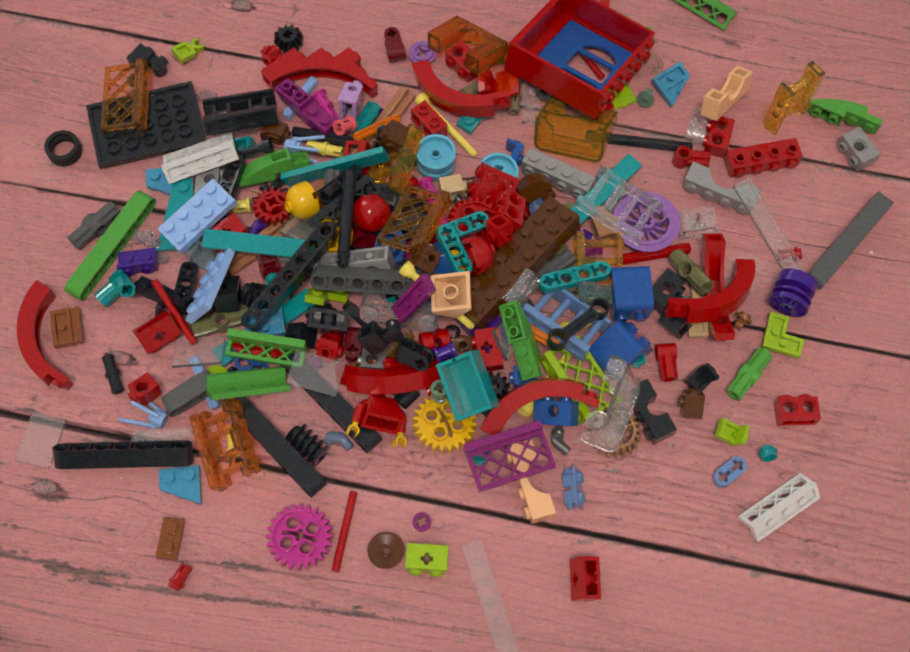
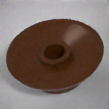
M379 533L368 544V557L372 564L378 568H393L401 562L404 556V544L393 533ZM387 548L390 552L385 555L382 551Z

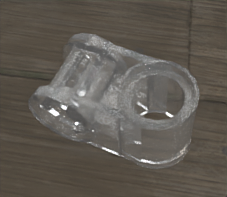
M698 108L692 114L684 140L702 145L708 118L700 115L702 108Z

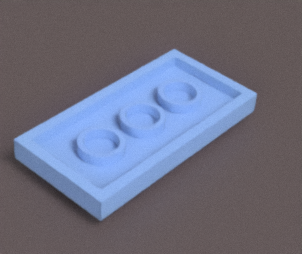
M212 179L157 229L183 254L204 234V229H210L237 202Z
M231 248L220 252L214 261L210 260L206 265L205 269L207 272L199 281L201 284L200 288L195 291L193 295L195 299L186 310L188 315L185 320L190 324H193L211 309L235 253Z

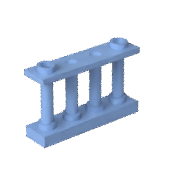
M565 289L545 293L535 306L526 303L522 309L529 324L549 334L554 328L563 329V327L555 322L567 308L577 314L572 320L574 321L589 310L590 306ZM553 297L561 304L550 317H547L540 310ZM608 317L603 320H593L591 322L593 326L584 337L579 339L573 335L568 339L564 349L583 362L591 348L587 344L599 329L605 332L612 321ZM552 336V337L556 338L557 340H559V341H560V344L564 342L561 337H559V336Z

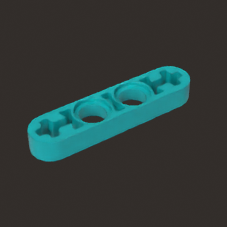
M598 261L546 273L540 277L539 289L544 293H552L603 281L609 277L611 266L605 261ZM584 271L588 273L589 277L581 278L579 272ZM568 276L571 281L565 283L561 280V277ZM547 281L548 283H551V286H548L547 283L544 284V282Z

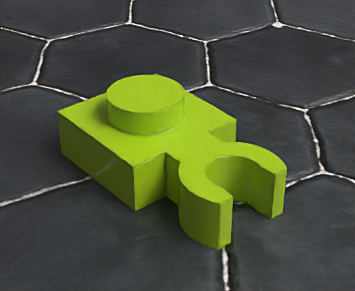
M194 38L190 44L184 41L172 47L171 53L183 64L195 58L196 52H203L204 44L198 46L199 38Z

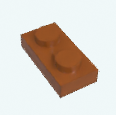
M163 518L156 552L157 559L178 561L185 526L184 519Z

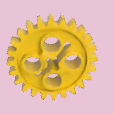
M431 394V400L429 401L427 398H424V404L419 403V410L414 411L413 423L415 424H413V430H417L415 437H420V444L426 442L425 449L432 446L433 453L440 449V454H443L444 449H447V452L451 454L452 448L459 452V445L464 448L466 442H471L470 436L475 435V430L473 429H476L477 423H475L476 416L456 422L454 414L445 411L446 409H452L448 399L443 404H438L433 401ZM434 416L436 419L431 421L427 417ZM455 425H460L462 429L456 430L453 427ZM440 432L443 433L444 436L437 437L435 436V434Z

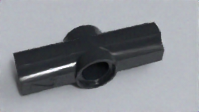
M353 164L348 168L356 171L357 181L364 177V170L360 165ZM342 173L317 191L318 198L322 203L329 204L342 194Z

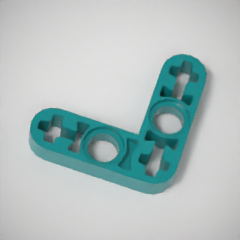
M482 211L443 224L437 231V240L454 273L464 272L463 269H459L460 265L467 267L465 271L471 272L472 263L460 239L486 228L485 221L489 217ZM477 218H478L479 220H483V223H482V224H481L480 222H477V223H475V222H476ZM458 224H465L468 230L465 232L460 231ZM443 231L449 233L448 238L446 235H442ZM449 248H458L459 254L452 255Z

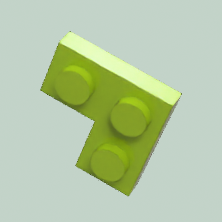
M311 287L305 294L304 302L322 306L327 300L346 303L350 298L351 292L318 290Z
M770 312L761 348L799 359L804 339L786 334L789 317Z

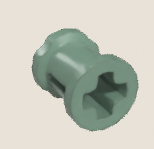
M441 380L434 381L431 384L432 399L438 404H443L448 399Z

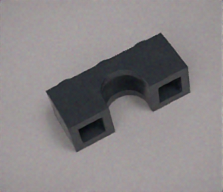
M646 379L627 388L624 400L628 407H632L634 415L637 417L636 421L640 422L643 426L646 439L648 441L651 440L652 444L655 445L673 436L677 428L668 413L656 416L649 412L647 405L655 401L657 394L649 380Z

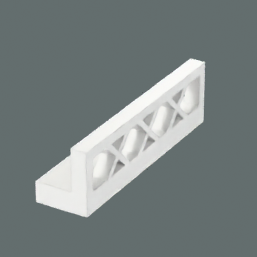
M799 473L738 516L739 521L750 528L753 539L759 542L820 499L817 484ZM800 481L805 483L801 487H794ZM790 493V495H788L785 498H779V496L782 494ZM774 504L770 509H763L766 505ZM758 515L753 521L748 520L750 516Z

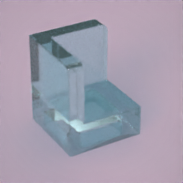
M197 240L185 251V255L188 261L196 263L198 267L207 271L205 269L206 265L210 260L214 261L217 255L213 249L202 248V242Z

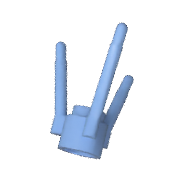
M325 135L286 139L284 149L288 148L289 153L302 150L318 152L317 148L302 146L300 141L324 139ZM310 158V162L314 164L318 163V161Z
M131 401L132 405L149 414L147 420L150 423L125 418L118 419L120 422L157 430V428L162 429L165 426L169 415L153 402L148 403L154 409L150 410L135 401Z

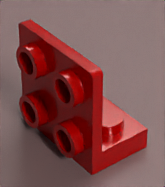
M484 63L477 66L478 90L480 94H490L509 90L510 97L520 94L519 76L506 69L492 74V71L487 69Z

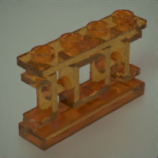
M227 398L225 401H221L223 411L213 417L211 412L202 411L201 414L195 413L189 416L210 490L222 492L228 489L227 486L232 485L230 475L240 470L243 476L248 477L252 473L257 474L261 472L259 467L260 461L253 448L254 442L248 432L249 426L242 412L243 406L235 398ZM230 417L232 424L225 426L224 420ZM216 424L218 431L211 433L210 426ZM230 434L234 448L223 453L219 439ZM241 453L244 461L236 463L235 456ZM227 460L229 467L222 470L221 463Z

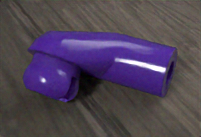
M257 218L249 232L251 234H258L269 225H266L265 220L259 222V218Z

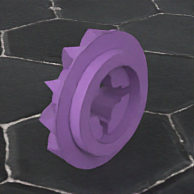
M427 41L414 43L409 49L410 60L413 62L429 60L430 63L435 61L437 56L435 46ZM420 51L423 52V54L426 53V57L420 55Z

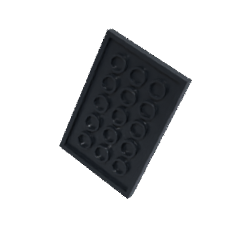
M192 81L86 105L100 169L174 152L206 141Z

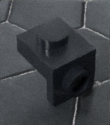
M706 363L697 366L684 381L689 388H698L702 392L711 382L717 381L720 377L716 373L715 368Z

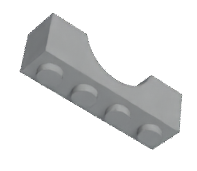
M696 162L692 163L682 185V188L690 193H696L707 200H713L724 207L732 208L740 214L749 216L761 192V189L747 183H743L741 186L733 189L723 188L713 181L710 168Z

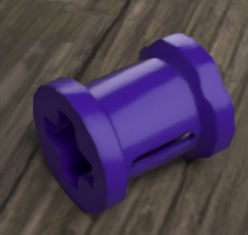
M452 341L440 348H433L438 364L457 356Z

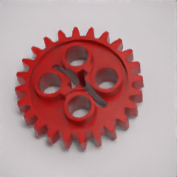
M471 197L467 201L463 198L461 202L457 201L451 208L447 216L449 219L447 223L478 211L486 213L490 219L494 216L495 208H492V202L487 205L486 199L480 202L478 197L474 201ZM477 218L475 223L480 222L482 224L483 220ZM458 224L460 231L465 232L468 230L465 224ZM486 228L480 232L460 239V241L472 236H480L486 239Z

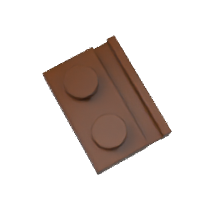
M78 306L50 311L53 346L55 349L84 343L80 308Z

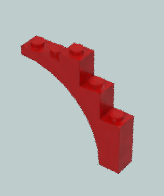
M322 47L308 57H305L301 51L298 52L295 48H292L260 70L263 81L270 88H273L274 91V88L286 78L297 81L313 76L314 78H331L350 83L360 81L363 85V91L372 99L378 95L377 82L374 78H370L367 75L365 69L361 66L360 55L350 47L334 58L329 51L326 52Z

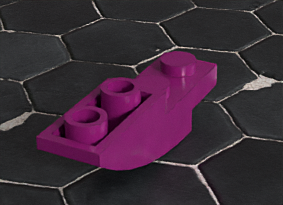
M286 78L274 88L285 104L311 129H317L325 136L333 130V122L336 119L315 104L312 96L290 79Z

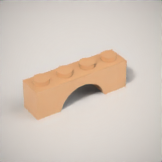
M736 66L729 73L720 91L712 88L704 96L700 115L717 121L749 90L753 71Z
M531 439L529 445H531V446L534 447L533 442H532V439ZM516 443L512 445L510 451L521 455L525 446ZM527 448L523 457L534 461L537 454L535 451ZM508 454L506 457L508 463L511 462L514 468L518 458ZM521 460L517 470L523 473L527 472L531 465ZM528 477L517 480L519 499L524 500L526 506L523 508L526 519H530L531 524L554 518L556 511L550 494L534 489Z

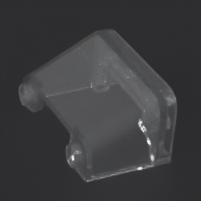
M364 293L360 304V318L365 323L374 320L378 325L386 326L388 320H398L391 308L395 303L386 302V294ZM427 299L423 306L406 322L400 323V327L431 332L440 325L442 315L432 313L431 299Z
M611 354L602 380L608 382V392L613 393V397L606 413L592 411L588 414L578 440L607 452H614L619 448L641 389L640 383L625 360Z

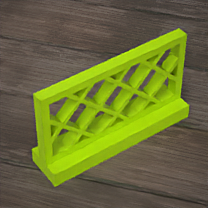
M565 349L561 351L549 350L538 360L550 378L572 379L584 383L588 390L590 388L599 390L598 397L600 402L593 413L590 412L586 403L572 399V401L579 402V425L597 415L599 410L604 411L605 407L610 408L621 401L590 352H588L587 357L584 359L591 364L590 370L581 368L582 361L579 359L577 366L568 364L569 355H574ZM557 352L566 354L565 361H558L554 354ZM567 368L576 370L575 379L567 376ZM579 372L589 374L588 383L578 380ZM592 376L599 377L601 386L591 384ZM603 392L609 393L613 401L610 403L602 401Z

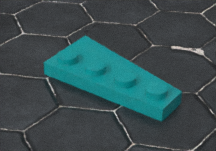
M193 178L182 179L173 183L163 223L194 196ZM160 233L156 251H178ZM195 243L192 244L186 251L195 250Z

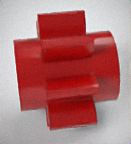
M275 45L264 46L260 51L262 53L261 60L265 65H269L282 54L281 50Z

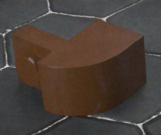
M532 173L519 180L517 189L526 198L528 204L540 196L544 200L549 196L554 199L557 196L552 189L553 186L550 179L544 174Z

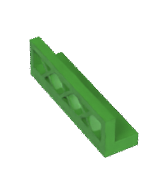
M675 0L723 30L727 28L732 18H735L738 14V11L719 0H703L705 3L702 4L701 0H698L699 4L695 6L689 5L688 0H685L686 2ZM711 5L713 13L704 14L702 6ZM724 13L728 15L724 25L718 22L716 14Z
M228 328V344L225 352L227 357L303 369L307 351L306 340ZM233 342L240 343L244 347L238 353L231 352ZM258 346L264 352L255 356L249 350ZM277 349L283 355L274 359L268 353ZM294 352L301 353L299 363L290 361L287 356Z
M284 366L206 375V394L211 400L290 391V385L286 382Z

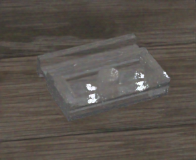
M526 268L504 300L507 303L518 300L520 306L523 307L527 303L529 295L538 288L540 279L533 271Z

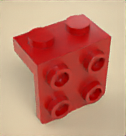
M481 162L475 170L473 182L467 188L466 196L471 197L473 200L478 197L480 202L486 199V204L488 205L492 202V208L494 209L496 207L495 200L497 195L508 188L516 191L519 179Z

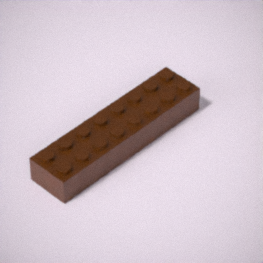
M549 196L522 224V227L513 234V240L501 246L494 254L491 268L470 279L472 309L464 315L474 323V327L477 330L487 328L500 314L499 306L511 302L580 228L579 214Z

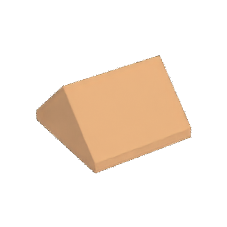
M470 271L431 275V280L437 289L431 295L433 314L458 318L472 309Z

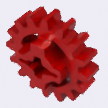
M271 187L269 192L264 189V194H257L258 199L253 200L254 205L252 207L255 217H259V222L265 220L266 225L273 222V225L276 226V222L283 224V219L289 220V215L292 214L287 212L284 205L287 191L281 193L280 188L274 191L273 187Z

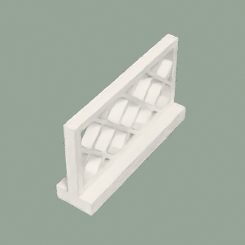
M232 132L163 155L164 164L162 165V170L168 183L170 184L238 160L239 156Z

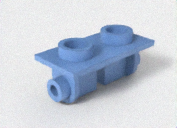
M572 466L573 471L571 468H566L562 473L563 487H571V490L564 491V505L567 506V509H575L576 505L582 510L583 503H585V494L582 491L581 483L584 482L582 471L576 466Z

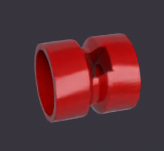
M446 328L435 330L433 334L430 331L421 332L418 336L419 344L432 350L434 347L440 348L448 345V342H450V336Z

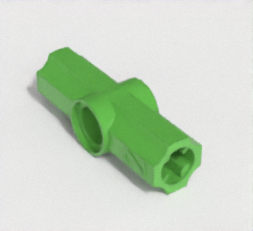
M759 347L750 360L745 362L737 373L735 380L732 381L726 390L729 397L740 401L748 389L756 383L763 373V369L773 357L769 350Z

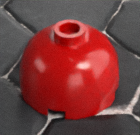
M370 193L371 195H363L356 201L353 207V222L357 227L365 231L377 232L388 224L391 211L389 204L384 198L375 193Z
M472 236L461 240L472 263L473 272L470 273L473 276H477L489 270L494 261L495 248L493 244H489L486 239L480 236Z

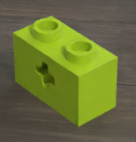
M407 543L406 572L414 576L430 573L432 577H442L443 574H447L448 545ZM425 557L430 559L428 565L424 564L423 560H425Z

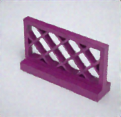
M540 420L464 444V452L479 493L556 468ZM540 436L542 441L540 449L529 445L532 438ZM518 443L525 446L521 455L510 451L513 444ZM527 448L537 452L534 461L523 457ZM499 449L505 452L502 461L491 457L494 450ZM508 454L518 458L514 468L504 463ZM540 454L548 457L549 465L541 466L536 463ZM480 455L486 458L482 468L473 463V457ZM489 460L499 465L495 474L485 470ZM521 460L531 465L529 471L523 473L517 470ZM502 466L512 471L509 478L504 479L497 476ZM482 473L493 477L490 484L481 486L479 479Z

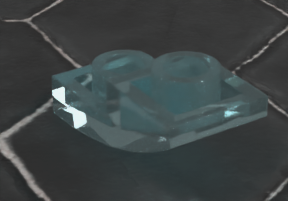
M577 282L579 301L591 304L595 298H603L609 302L610 306L613 304L611 286L597 285L596 282Z

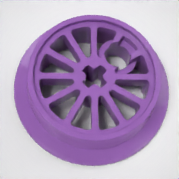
M642 191L626 196L618 203L613 214V223L618 237L626 246L635 251L653 252L664 249L676 239L680 230V217L675 206L667 198L653 192ZM642 208H647L648 213H643ZM637 209L639 216L633 210ZM626 215H630L633 219L627 218ZM654 216L657 217V218H658V217H661L662 220H661V221H657V220H655L653 217H654ZM638 234L641 235V236H640V239H637V238H635V237H636ZM644 235L646 236L647 241L642 240Z

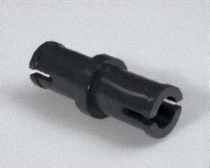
M107 354L101 359L106 371L104 375L109 381L111 393L116 395L124 392L120 379L121 372L117 369L114 355Z

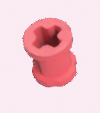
M350 115L346 116L343 120H335L333 122V130L338 136L344 135L347 131H355L357 128L356 120Z

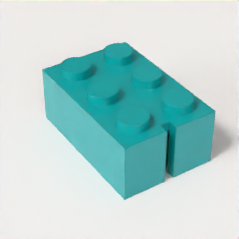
M479 350L466 352L436 365L456 422L500 406Z

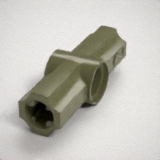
M677 249L672 251L669 255V262L679 271V275L686 278L699 293L705 295L711 292L714 288V282L704 273L703 268L697 265L683 250Z
M247 306L240 307L239 311L215 312L212 316L196 320L191 324L196 339L217 332L227 333L228 328L241 326V318L247 311ZM220 320H226L223 324H218Z

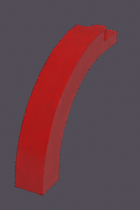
M429 60L412 63L414 76L422 93H426L433 104L445 111L466 117L495 116V110L511 107L509 90L480 95L462 93L442 83L434 74Z
M703 233L701 267L704 273L714 282V288L711 292L703 295V297L715 295L725 289L724 257L726 241L722 233ZM729 315L708 322L710 337H714L715 340L719 341L735 339V331L730 322Z
M736 259L732 271L733 282L726 289L715 295L703 298H668L665 309L666 317L685 318L686 323H703L714 321L733 313L745 302L750 293L755 276V260Z
M36 280L26 293L18 313L17 339L19 348L28 366L46 385L49 386L53 383L59 389L64 387L69 391L74 384L69 378L48 364L40 347L42 319L56 296L50 288Z
M436 357L429 364L428 369L422 372L410 366L393 369H366L342 363L335 365L337 383L347 386V391L363 394H398L430 387L434 381L441 380L436 367L438 364Z
M556 377L532 380L519 385L498 400L500 406L489 411L480 430L491 435L501 433L503 426L512 414L525 404L540 398L553 396L567 397L596 408L599 405L600 398L597 397V393L586 389V392L582 391L584 383L576 380Z

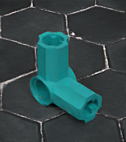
M118 269L109 277V282L98 290L94 296L107 308L120 295L123 298H131L135 294L136 286L128 275L121 269Z

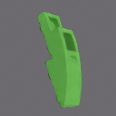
M840 99L812 100L806 111L812 116L819 117L831 124L840 126L843 121L851 126L861 127L865 132L874 135L883 122L882 119L867 113L869 107Z
M288 148L259 157L246 165L239 185L243 187L276 180L275 174L309 166L311 162L307 151L289 153Z
M518 300L500 305L499 309L508 343L513 345L522 381L543 376L538 357H541L528 319Z

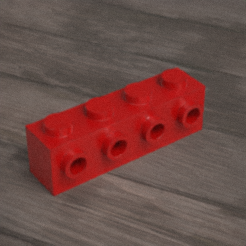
M797 138L729 149L726 151L723 160L729 178L735 176L739 178L752 173L760 174L763 171H777L780 168L786 167L794 168L799 165L803 155Z

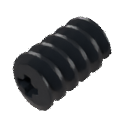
M306 424L295 426L288 432L285 439L290 441L293 447L296 446V451L301 452V455L307 457V461L312 463L313 467H316L327 455L329 446L326 445L322 448L321 446L324 441L316 442L318 435L316 434L311 437L312 429L305 432Z

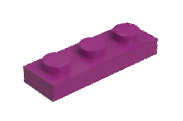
M428 273L421 274L391 307L400 323L406 322L437 290Z

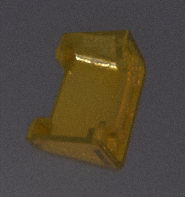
M549 98L535 117L534 145L536 148L544 152L585 161H601L616 125L618 112L605 110L603 114H600L599 121L565 114V104L558 99Z

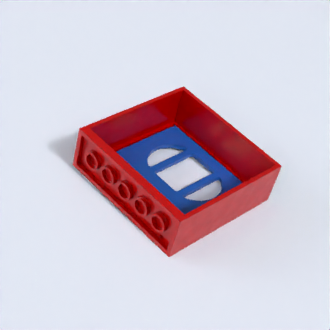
M550 0L509 42L504 69L595 119L599 114L604 113L607 104H611L614 101L616 94L622 92L625 83H629L632 80L634 73L639 72L643 62L646 63L651 56L649 51L655 43V40H653L655 32L596 0ZM592 47L606 51L613 57L616 65L609 63L584 48ZM577 53H580L612 72L603 83H599L570 67L567 63Z

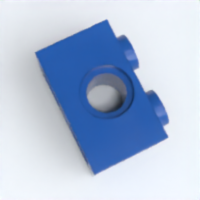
M554 396L545 397L542 400H534V422L540 420L541 424L578 426L579 402L572 401V398L560 397V401L554 400ZM555 406H557L559 410L557 415H555L554 413Z

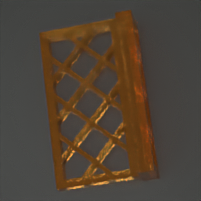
M143 58L136 59V63L105 67L101 130L103 132L138 128L139 131L147 130L150 67ZM135 69V73L129 78L126 73ZM118 71L119 74L112 80L110 78L111 72ZM124 76L127 81L122 86H119L117 82ZM132 83L134 88L129 93L126 92L125 89ZM115 85L118 89L112 95L109 94V90ZM124 92L126 96L120 102L116 100ZM131 98L133 104L127 109L123 105ZM114 100L117 105L110 111L108 105ZM122 107L125 112L118 118L115 113ZM130 114L132 122L124 123L123 120ZM113 116L116 121L111 125H107V121Z
M409 185L378 235L377 243L410 253L417 243H429L451 205L450 193L444 190L441 193ZM411 192L420 195L419 197L413 199L409 198ZM429 198L436 199L435 202L427 204L425 200ZM420 201L423 202L424 206L414 208L413 204ZM410 205L412 210L402 213L401 209ZM427 210L428 214L419 218L417 213ZM415 215L416 219L406 222L405 217ZM399 219L403 220V224L397 226L393 225L394 221ZM416 224L420 225V228L414 231H411L409 228L410 226ZM404 228L407 229L408 233L398 236L396 231ZM394 232V235H395L394 238H391V239H386V238H384L385 235ZM410 237L412 239L410 245L401 243L404 239Z

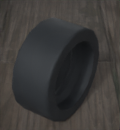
M56 131L50 134L44 144L48 158L57 166H70L77 162L82 154V146L78 138L70 131ZM69 141L74 144L73 149L66 155L58 156L53 153L55 146L61 142Z

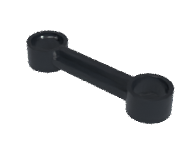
M595 298L591 302L589 310L563 329H552L547 337V346L553 351L563 350L570 337L593 320H603L607 317L610 310L609 302L603 298ZM593 306H601L605 309V312H597ZM559 336L564 342L561 344L555 343L551 337Z

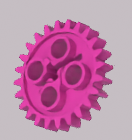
M299 503L298 509H295L294 505L291 504L290 511L284 507L283 515L278 512L276 513L279 518L278 520L271 519L274 527H267L268 531L272 532V534L266 535L268 540H272L267 543L268 548H273L269 553L271 555L277 554L274 558L276 562L282 559V567L289 563V570H292L294 565H296L298 571L301 570L302 565L309 570V563L316 567L315 560L319 559L323 562L322 553L328 555L329 552L326 547H332V543L328 540L333 539V535L328 532L333 529L332 526H326L330 522L329 519L322 520L325 516L324 512L318 514L317 507L311 511L310 504L305 509H303L301 503ZM293 520L298 521L297 527L293 529L288 528L289 522ZM310 526H317L318 530L315 533L310 534L307 532ZM283 531H286V532H288V533H290V534H293V535H288V534H285V535H284V534H282V532H283ZM302 533L305 538H300L297 541L294 535L299 536ZM308 539H317V542H311ZM285 540H291L292 545L289 548H282V543ZM305 545H310L312 550L309 553L304 554L301 552Z

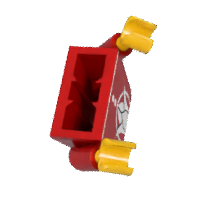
M370 394L368 399L362 400L355 407L351 419L353 423L346 430V436L350 430H353L355 432L354 438H356L360 431L358 424H360V427L397 435L392 441V446L395 448L399 441L401 444L400 448H402L407 443V439L403 436V433L406 431V414L399 408L397 400L385 397V394Z

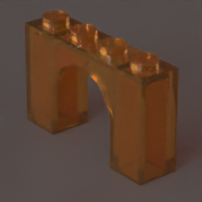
M459 16L451 18L428 32V48L439 54H442L460 40L466 44L477 46L466 53V68L477 75L482 74L507 57V41Z

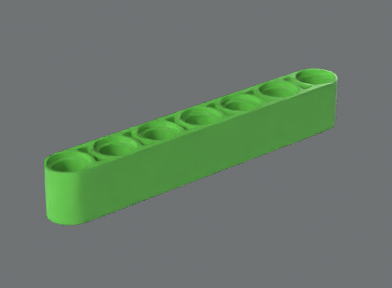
M140 190L133 194L67 281L64 288L66 293L80 301H84L90 295L118 257V252H122L156 205L155 198Z

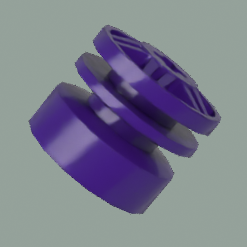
M793 268L783 269L777 277L775 287L768 300L769 304L773 309L786 316H806L812 303L811 299L817 290L818 282L813 276L802 270Z

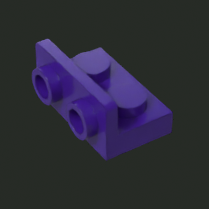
M156 248L118 252L117 270L121 269L128 276L137 273L150 274L153 271H158Z

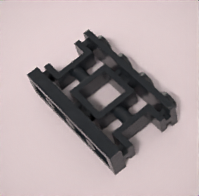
M273 88L203 99L205 114L203 116V123L207 136L279 124Z

